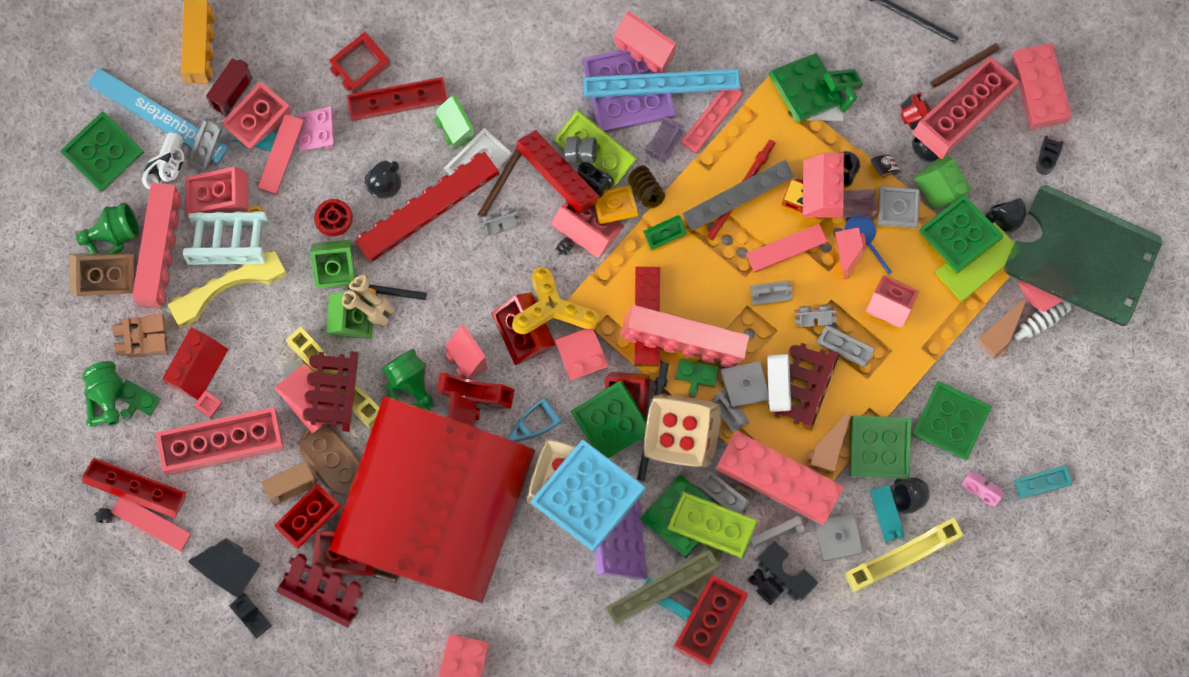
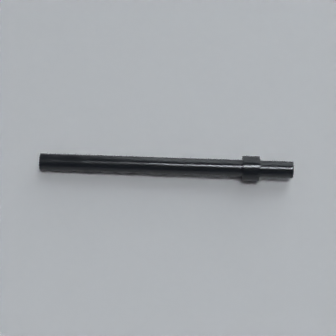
M869 0L879 3L956 44L959 38L890 0Z
M661 362L659 376L655 380V395L663 394L664 387L667 386L668 379L666 377L669 363ZM644 447L637 480L645 481L649 458L644 456Z

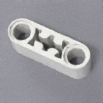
M788 354L768 355L770 412L791 411Z

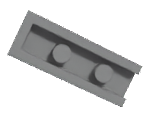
M208 117L203 120L187 163L203 172L207 170L224 128L222 122L216 123L215 118L209 119Z
M826 325L817 341L818 345L837 352L838 355L864 368L868 365L874 353V348Z
M711 470L708 471L697 485L724 508L742 515L744 514L743 511L749 508L750 502Z
M797 516L752 537L750 544L752 548H755L795 529L797 534L801 535L805 530L800 516Z

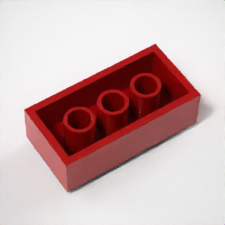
M712 575L673 649L710 668L748 593Z

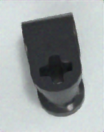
M1045 135L1036 163V169L1040 174L1048 175L1052 172L1064 141L1058 142L1049 139ZM1047 161L1050 167L1043 166L1041 162Z
M583 162L579 164L577 173L599 195V198L604 195V191L613 187L614 181L609 174L599 170L591 163Z

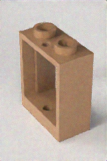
M306 461L261 482L269 500L275 506L311 489L316 484L315 481L318 480L313 466H308Z

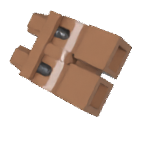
M162 313L122 319L123 323L113 325L114 337L124 336V342L114 343L116 355H127L128 358L168 355L165 318Z

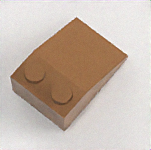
M69 254L70 293L75 296L133 293L134 254Z

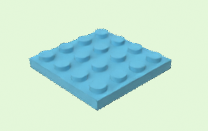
M582 439L530 503L588 549L595 552L645 492L646 488Z

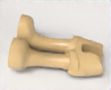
M360 275L349 284V288L367 299L372 306L360 300L359 296L352 291H346L343 294V306L349 310L356 307L367 314L370 322L386 327L389 319L383 315V312L393 316L395 309L387 298L378 297L368 290L370 282L366 276Z

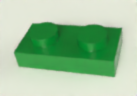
M679 215L643 231L651 250L687 234Z

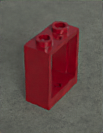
M232 58L206 95L210 107L226 117L252 81L251 71L247 63L241 59L237 61Z

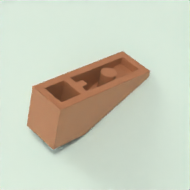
M1021 300L978 338V344L992 359L996 356L1000 358L1008 351L1006 347L1010 343L1025 305L1024 300Z
M846 413L816 445L815 451L810 450L808 462H811V469L833 475L851 414Z

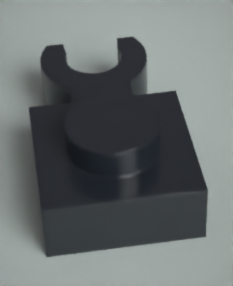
M759 568L753 572L754 575L748 578L752 585L758 587L756 592L769 605L773 604L785 591L771 577L766 579L763 571Z

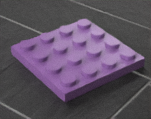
M626 49L582 58L586 77L660 73L650 70L642 60L637 61ZM671 94L591 98L596 123L605 132L675 118Z
M639 499L595 551L597 574L637 580L647 579L648 567L645 561L646 548L643 542V524L640 519L641 505Z

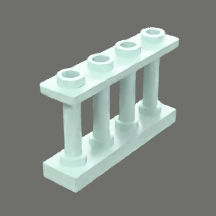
M236 211L234 213L196 212L189 214L188 218L192 226H195L193 247L184 248L183 256L188 265L265 264L266 256L262 248L259 247L261 226H268L270 222L266 213L261 211H254L253 213ZM203 226H215L212 247L201 248ZM223 226H234L232 244L229 248H220ZM242 226H253L250 247L239 248Z

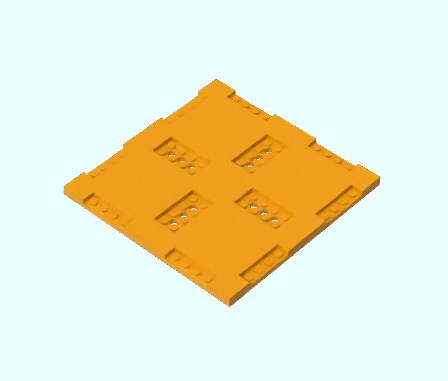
M768 76L695 160L693 159L666 189L664 201L659 206L648 209L639 223L594 273L586 278L567 301L596 311L599 315V322L593 329L594 332L634 366L635 343L626 341L620 335L625 313L632 305H635V266L660 267V312L741 334L746 330H752L755 333V337L748 340L744 359L736 366L760 361L768 392V355L788 354L789 363L794 364L796 358H793L789 353V349L793 345L800 346L801 343L807 345V349L820 352L821 349L825 350L826 355L830 351L817 344L826 325L818 326L817 318H815L814 326L800 327V325H796L795 318L799 317V315H796L794 310H799L801 306H811V309L819 308V305L825 304L834 307L836 312L832 313V315H836V323L832 324L837 325L840 332L874 348L873 356L869 360L868 365L864 368L838 355V363L812 431L804 429L803 422H799V425L793 423L794 419L780 415L779 419L775 418V413L770 412L769 401L739 407L749 419V422L737 430L811 469V462H808L810 450L815 451L816 445L846 413L851 414L833 475L811 469L834 481L850 461L851 416L889 417L1005 284L1012 273L1003 267L961 303L935 274L946 262L919 234V229L936 217L937 214L923 204L919 198L917 229L878 226L880 186L907 187L892 174L885 178L880 177L870 160L872 158L863 150L855 148L823 120H805L800 123L793 120L790 110ZM769 139L773 140L776 144L768 155L769 159L765 164H762L756 174L786 159L795 176L791 179L803 180V161L822 153L850 151L857 155L860 160L861 166L852 185L844 187L843 218L819 217V219H816L814 217H803V213L782 206V201L791 179L734 208L713 241L706 237L709 233L707 226L711 223L715 224L718 217L691 231L682 214L741 183L756 161V155L759 151L763 150ZM844 168L845 173L850 172L846 168ZM864 190H872L874 191V193L868 194V192H865ZM854 191H858L857 193H861V195L857 194L856 196L854 195L852 197H848L849 195H853L849 194V192L852 193ZM679 215L687 234L651 250L643 231ZM847 215L866 216L873 221L876 227V235L871 243L891 270V274L887 273L870 247L866 245V249L863 250L862 259L849 278L844 279L836 237L833 235V231L837 228L844 231ZM817 224H820L827 243L832 248L830 252L824 253L819 246L755 273L748 258H740L737 255V251L741 248L746 249L749 253ZM730 236L733 239V243L726 246L722 243V238ZM883 275L919 291L903 328L893 326L888 321L873 317L870 313L866 312ZM790 281L792 300L753 305L750 286ZM660 347L659 367L635 366L643 374H650V380L655 383L656 377L659 376L661 362L669 363L666 377L668 382L667 386L664 387V392L668 395L689 397L691 383L675 380L679 359L719 367L718 362H704L702 358L696 356L694 358L685 357L683 353L677 351L675 353L666 352L662 347ZM801 360L799 366L813 371L815 365ZM820 367L818 373H822L823 367ZM718 368L715 387L698 385L696 399L711 401L718 392L726 390L721 375V368ZM794 379L792 385L806 389L808 384ZM813 385V388L811 390L814 392L816 389V385ZM791 398V405L799 407L801 401ZM806 403L805 410H808L810 404ZM720 418L718 438L728 445L734 433L725 421Z

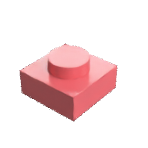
M205 391L194 405V408L211 419L222 405V402Z

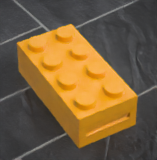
M184 0L181 74L186 84H209V78H213V67H211L210 60L214 59V49L212 48L211 41H214L215 38L214 29H212V23H215V11H213V5L209 4L208 0Z

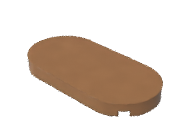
M322 426L313 434L310 433L309 429L304 431L300 439V452L309 465L313 466L315 472L333 492L348 495L360 464L358 458L331 428Z

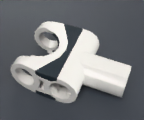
M168 133L159 155L148 161L142 177V182L147 189L150 190L151 187L148 177H151L154 183L160 184L162 181L170 182L177 177L184 162V153L181 150L183 138L179 134Z

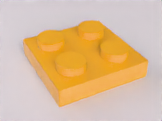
M630 185L604 191V195L598 198L597 203L594 204L599 224L638 216Z

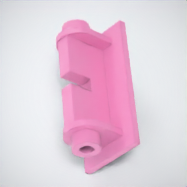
M970 471L961 485L968 492L982 498L986 504L995 507L1004 494L1001 491L1002 488H999L992 482L985 486L984 483L987 479L976 471Z

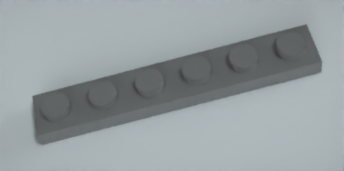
M785 159L682 214L692 231L795 176Z

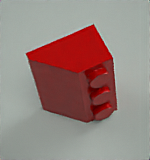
M532 292L515 295L491 312L515 366L547 352L556 345L546 322L527 334L517 333L512 328L514 317L536 303Z
M191 327L162 380L165 384L199 400L208 388L229 349L210 336Z
M316 483L274 527L296 549H299L341 505Z

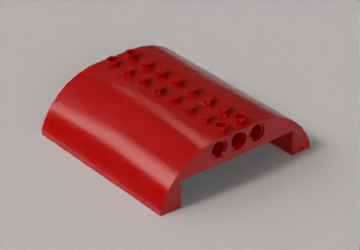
M383 396L329 550L419 583L483 603L536 450L493 433Z

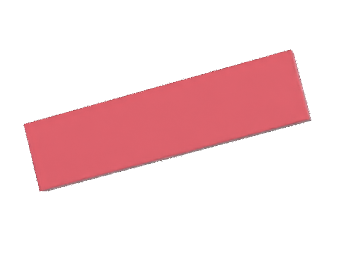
M739 90L720 91L682 139L681 144L697 154L743 96V93Z
M287 114L284 115L258 188L277 195L303 126V120Z
M817 224L746 253V256L755 273L826 244L827 240L820 224Z
M119 498L111 512L120 519L182 552L191 536V533L142 506L123 498Z

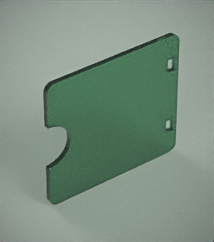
M1048 185L1040 186L1028 214L1034 217L1040 224L1042 236L1034 242L1016 240L1004 265L1005 273L1120 326L1128 325L1163 242L1161 237ZM1145 253L1152 255L1150 261L1143 259ZM1126 298L1133 300L1131 307L1124 304Z

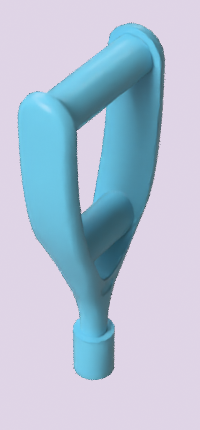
M544 398L521 417L507 439L518 441L537 437L560 424L562 418L560 419L547 401L548 399ZM541 405L553 424L538 432L531 433L523 420ZM518 429H519L520 432L522 433L521 436H519V435L516 434L517 431H518Z

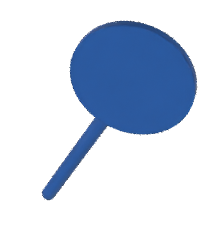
M854 216L849 219L844 230L859 227L860 233H864L866 245L870 247L887 273L891 274V270L871 243L876 235V227L873 221L866 216Z

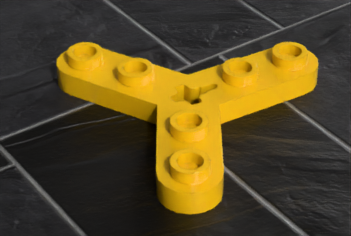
M537 267L533 270L531 278L538 302L517 314L513 319L512 328L517 333L527 334L550 319L555 318L585 329H594L598 325L599 315L592 309L560 299L551 271L545 267Z

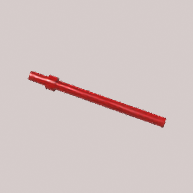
M769 139L763 150L758 152L755 157L756 161L743 181L756 175L762 164L767 162L769 159L768 155L776 144L773 140ZM732 210L718 217L706 236L708 239L714 240Z

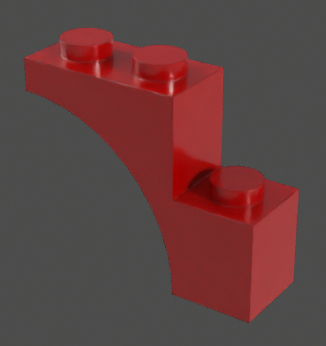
M440 373L436 392L450 397V392H455L476 403H481L491 408L511 409L515 389L503 384L478 382L448 373Z

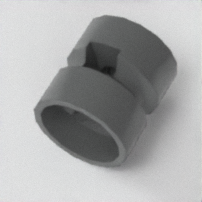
M567 137L565 143L566 162H579L580 159L585 163L596 162L597 140L595 137H585L582 141L580 137Z

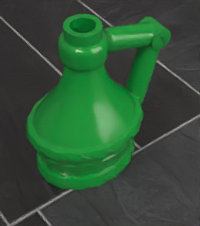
M124 202L120 203L119 206H105L98 222L89 230L84 229L79 234H76V240L80 246L86 245L90 253H99L92 243L97 240L115 245L106 253H119L124 249V243L130 239L138 238L139 227L131 207Z
M413 348L382 367V372L386 373L389 383L386 384L389 398L397 401L399 400L395 389L410 394L417 402L409 405L428 411L435 405L433 404V398L427 394L424 380L427 364L416 355V351Z
M113 361L99 362L88 367L82 373V379L85 382L84 395L86 396L87 406L86 425L90 427H96L103 423L113 426L119 423L120 417L115 403L123 380L116 372V365ZM94 402L103 409L104 413L102 416L95 417Z

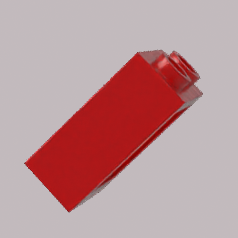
M366 32L362 33L329 60L331 66L329 69L335 77L340 76L343 80L341 83L348 92L352 90L354 93H357L391 66L390 59ZM363 44L378 61V64L354 82L338 63Z

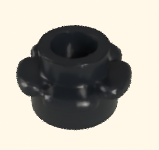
M564 237L555 248L560 252L559 255L562 253L566 255L572 249V239L569 240Z
M100 508L98 512L94 513V516H96V522L104 523L103 520H107L106 523H111L114 514L111 513L110 509Z

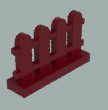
M801 343L800 346L793 345L789 349L790 355L796 358L794 364H790L791 398L799 400L801 403L799 407L791 405V411H776L773 413H775L774 417L778 419L780 415L794 419L793 423L799 425V422H803L804 429L812 431L839 356L837 352L831 350L826 355V351L823 349L820 352L807 349V345ZM801 360L814 364L813 371L800 367ZM820 367H823L822 373H818ZM794 379L808 383L806 389L792 385ZM813 385H816L815 391H814V392L811 391L812 388H813ZM806 403L810 404L808 410H805Z
M350 351V358H345V354H340L339 357L324 356V352H319V355H312L309 358V365L312 368H317V373H309L307 383L315 386V390H308L305 393V401L313 404V407L303 410V419L310 421L311 425H316V422L331 423V427L342 424V431L350 432L358 352ZM322 369L338 370L337 375L322 373ZM343 371H348V375H343ZM320 387L336 388L335 392L320 391ZM341 389H346L345 393H340ZM318 404L331 405L333 410L318 409ZM339 406L344 407L343 411H338Z
M297 554L295 558L291 557L288 562L291 564L290 571L284 574V579L276 592L349 628L358 613V608L355 607L357 598L361 599L364 594L360 591L361 584L357 581H352L349 585L343 583V575L339 572H333L331 576L325 574V566L321 563H315L313 567L307 565V558L304 554ZM303 571L309 573L307 582L301 579ZM321 580L328 583L325 591L319 589ZM339 589L346 592L343 600L337 598Z

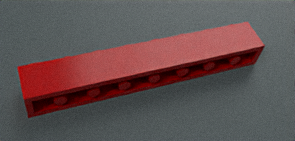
M486 152L475 154L471 157L469 163L459 165L455 168L453 174L440 178L438 184L434 187H427L417 199L415 197L406 202L404 208L394 210L390 213L388 219L378 221L374 224L372 230L369 232L364 231L358 235L355 243L368 262L371 264L500 175Z

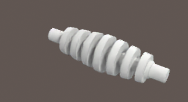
M1075 295L1070 296L1045 312L1038 309L1037 313L1035 312L1031 315L1032 319L1028 318L1026 324L1022 323L1020 325V331L1013 335L1017 341L1024 337L1030 339L1033 337V334H1039L1040 330L1043 332L1047 330V327L1051 328L1054 326V323L1060 320L1059 317H1064L1065 312L1068 313L1071 310V305L1077 301Z

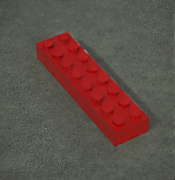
M443 77L349 94L347 99L351 120L357 121L442 105L447 101Z
M537 130L517 140L516 149L578 214L597 203L599 195Z
M635 266V306L660 312V267ZM637 341L634 347V366L659 367L660 347H647L643 342Z
M94 457L83 475V484L176 518L186 499V492Z

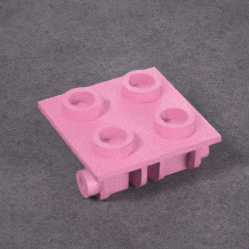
M331 106L298 114V119L304 121L299 134L300 151L324 146L326 149H333L335 141L333 139L334 125L332 122L333 113Z

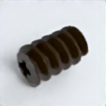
M642 165L630 172L628 176L629 185L635 191L642 204L647 208L659 206L665 199V192H663L662 187L656 181L649 168Z

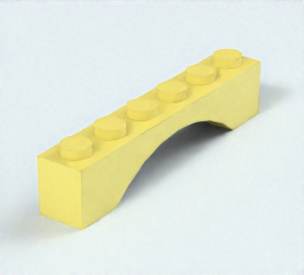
M268 251L264 253L266 256L265 264H243L237 270L227 271L224 274L225 276L219 279L209 280L206 283L207 285L201 288L195 287L191 289L189 294L183 297L177 296L173 298L168 306L179 328L181 329L197 321L207 304L217 294L227 288L243 283L271 284L287 276L276 252Z
M300 326L286 339L287 344L317 373V368H312L309 365V358L312 355H319V352L324 351ZM322 369V373L337 375L338 370ZM355 385L352 412L371 429L379 407ZM341 389L340 393H345L346 389Z
M952 518L914 540L846 572L845 578L853 593H856L953 544L964 535L955 518Z

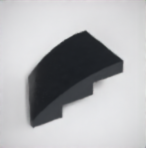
M227 538L221 540L215 546L207 548L194 558H190L188 561L200 573L237 598H239L260 567L259 562L243 553L241 546Z

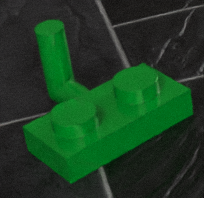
M856 70L827 71L823 75L831 92H846L848 98L839 107L842 112H846L857 100L854 90L860 89L864 85Z
M679 359L675 380L691 383L688 395L690 398H695L698 385L715 387L719 367Z
M127 379L116 396L129 404L128 409H122L120 412L126 421L132 418L136 409L151 416L161 401L159 397Z

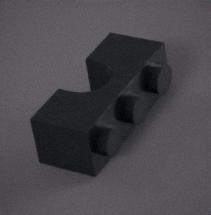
M774 540L757 558L759 562L758 567L764 573L769 572L774 576L772 579L788 590L787 594L792 600L796 601L798 599L802 602L819 582L805 569L795 576L786 574L782 568V563L788 558L789 554Z

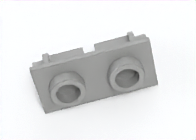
M503 209L500 211L501 214L493 216V214L482 216V220L478 221L480 225H484L481 228L482 235L487 234L489 236L500 232L499 224H502L504 230L517 227V224H520L518 216L514 217L515 214H518L516 209Z
M790 281L750 286L753 305L792 300Z
M828 304L819 305V308L811 309V306H801L799 310H794L795 314L799 315V317L795 318L796 325H800V327L814 326L815 318H817L818 326L836 323V315H832L836 310Z
M726 390L718 392L715 398L711 400V402L721 405V418L733 433L749 422V419L739 407L731 409Z

